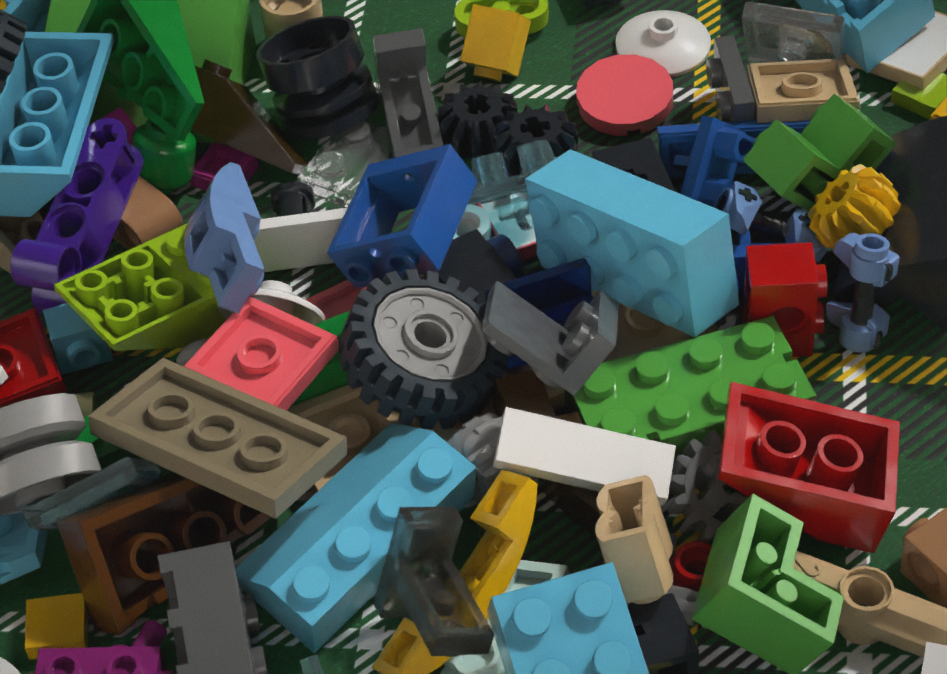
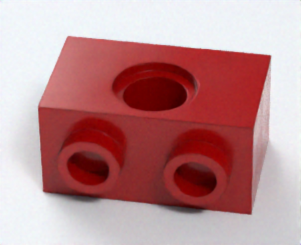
M813 243L746 246L743 324L774 316L793 351L792 357L813 356L815 334L824 333L822 301H818V298L827 297L825 264L816 265Z

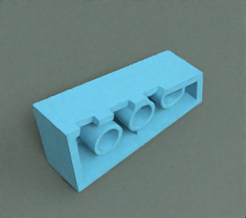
M795 0L866 73H869L935 17L933 0Z

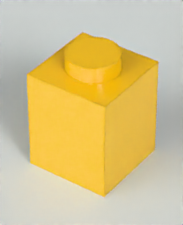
M473 4L460 61L473 67V76L501 82L503 74L518 77L531 21L517 12Z

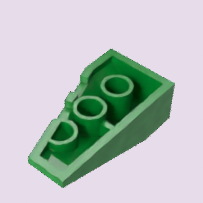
M91 0L76 33L113 34L114 43L102 82H109L118 89L117 95L124 101H134L141 106L143 115L176 141H185L205 102L177 0Z

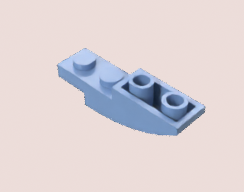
M230 162L215 175L192 213L186 226L184 243L189 270L209 277L219 307L239 313L247 298L253 296L259 290L265 269L254 243L260 228L261 217L240 165Z

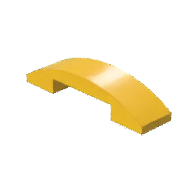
M502 469L470 517V519L486 530L485 534L426 624L422 626L404 617L371 667L380 674H429L456 654L472 638L488 618L487 609L491 597L503 594L506 591L520 563L534 518L538 487L535 481L529 477Z

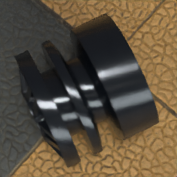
M323 16L290 25L271 35L260 45L256 52L269 90L276 92L272 100L276 112L279 114L284 134L293 139L311 140L346 131L366 120L377 109L380 100L374 83H372L373 79L368 66L361 63L365 55L353 20L344 16Z

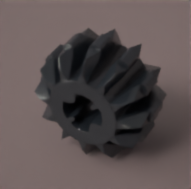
M481 81L474 88H468L460 84L458 93L445 94L442 106L438 107L437 114L443 146L451 144L461 159L471 156L476 164L481 157L488 156L494 159L493 145L496 124L506 120L507 111L518 112L513 94L503 93L500 84L484 88Z
M526 104L522 113L507 111L506 120L496 124L493 152L494 160L497 161V168L503 169L507 180L520 178L524 187H526L525 178L570 149L578 152V131L575 128V123L567 119L565 111L551 113L547 104L540 109L534 110Z

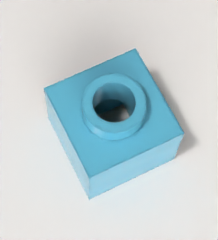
M68 303L43 310L62 375L113 360L110 346Z

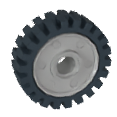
M405 269L401 278L396 271L386 273L382 281L379 278H375L369 282L366 290L362 289L358 294L347 316L338 353H342L339 361L342 371H349L346 381L350 387L355 389L363 386L359 398L366 405L378 400L380 404L377 413L386 418L389 417L393 410L399 412V424L410 426L414 418H419L421 429L432 430L438 420L442 429L453 428L458 419L464 424L473 419L476 413L480 414L494 394L495 379L503 376L509 356L495 349L482 331L487 301L478 305L476 301L479 293L469 287L462 293L457 290L460 283L459 280L449 276L446 284L439 283V273L428 270L424 278L420 279L417 269Z

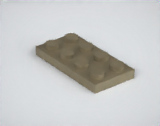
M165 358L159 360L88 415L91 435L275 519L347 455L346 436Z

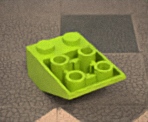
M188 223L54 284L55 291L114 351L185 348L196 340L209 339L226 320L218 311V302L209 277L189 270L184 243L185 230Z

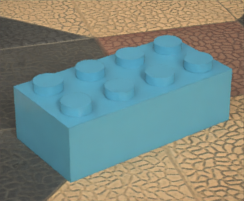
M571 149L525 178L529 198V212L532 217L537 243L536 252L541 267L597 293L602 290L624 306L639 311L693 337L701 334L739 305L728 213Z
M613 562L491 597L487 614L506 674H649Z

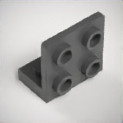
M496 281L489 290L482 331L495 349L508 356L515 354L531 365L533 372L542 382L553 388L561 386L572 395H575L616 346L619 302L600 290L589 304L582 300L570 313L564 327H562L502 283Z

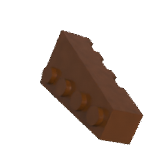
M172 473L60 519L56 523L95 630L120 635L135 624V619L154 604L162 603L168 598L163 577L160 574L157 555L230 541V545H232L243 535L251 534L268 521L271 516L177 473Z

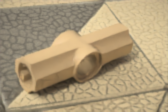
M796 552L793 568L844 596L837 627L843 638L860 645L874 644L882 641L924 658L926 642L947 645V608L894 588L890 577L878 568L861 566L846 570L805 553ZM860 604L869 605L871 607L860 606Z

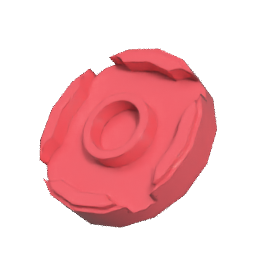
M614 55L598 60L584 70L577 82L576 99L579 113L583 120L595 130L613 136H627V131L640 129V134L653 130L666 120L673 108V80L666 68L653 59L639 55Z

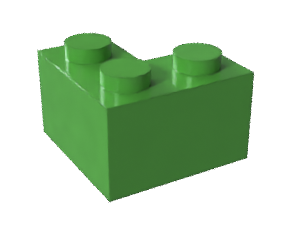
M833 94L825 104L821 105L814 112L811 122L801 134L775 119L768 129L758 135L753 147L743 158V161L781 197L809 211L816 204L815 196L822 193L827 187V182H833L842 170L850 171L853 166L862 164L866 168L872 167L876 170L897 143L858 108L838 95Z
M752 494L716 529L691 619L789 674H798L834 644L844 596L793 568L804 522Z

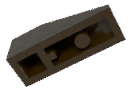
M204 59L202 67L195 65L205 103L191 130L288 172L309 177L312 167L248 88L229 79L232 69Z

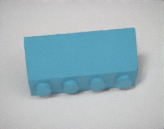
M25 32L19 54L14 61V67L11 74L7 77L3 92L0 94V216L31 217L71 182L113 47L114 38L112 33Z
M391 422L236 568L241 589L250 597H255V601L308 649L315 653L474 498L476 466L434 431Z

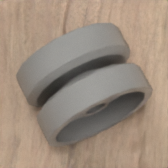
M59 393L44 395L0 408V516L29 510L27 508L64 490L55 499L57 500L69 492L66 488L102 470L92 443L75 441L87 427L75 394Z

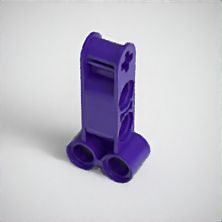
M103 118L95 121L87 128L72 180L55 196L37 239H23L14 248L10 265L11 276L14 283L18 286L32 288V304L34 308H37L39 314H44V309L67 303L55 291L54 284L102 263L141 173L144 162L142 154L136 147L128 143L126 128L117 119Z

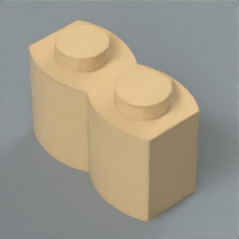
M647 475L606 484L597 496L596 501L601 516L595 526L596 537L605 564L613 562L626 604L631 602L635 604L654 602L665 595L673 583V572L669 563L673 552V544L653 481Z

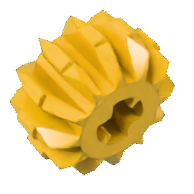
M862 164L853 166L850 171L842 170L833 182H827V187L822 193L815 196L816 204L808 213V217L811 220L809 228L826 248L830 247L832 250H834L836 242L852 232L858 235L873 233L882 236L886 228L893 226L894 220L892 217L901 207L897 200L899 193L892 187V182L881 172L878 174L872 167L866 168Z

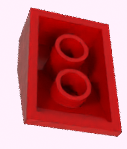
M731 382L727 394L718 479L745 496L750 497L752 494H755L804 522L802 531L816 540L874 554L896 513L900 422Z

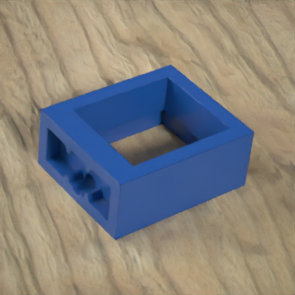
M451 144L369 164L327 254L356 289L368 286L369 282L375 278H379L382 281L386 273L396 271L400 278L405 269H417L419 275L426 274L427 270L437 272L442 266L478 180ZM415 209L407 230L390 233L399 212Z

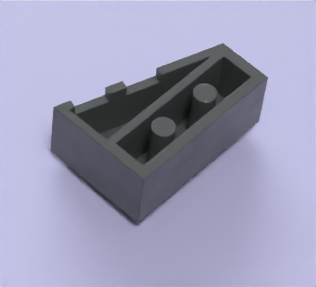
M230 541L157 555L160 574L163 577L169 598L170 610H167L170 631L174 633L178 666H176L177 674H268L263 646L252 648L250 634L261 632L255 597L243 599Z

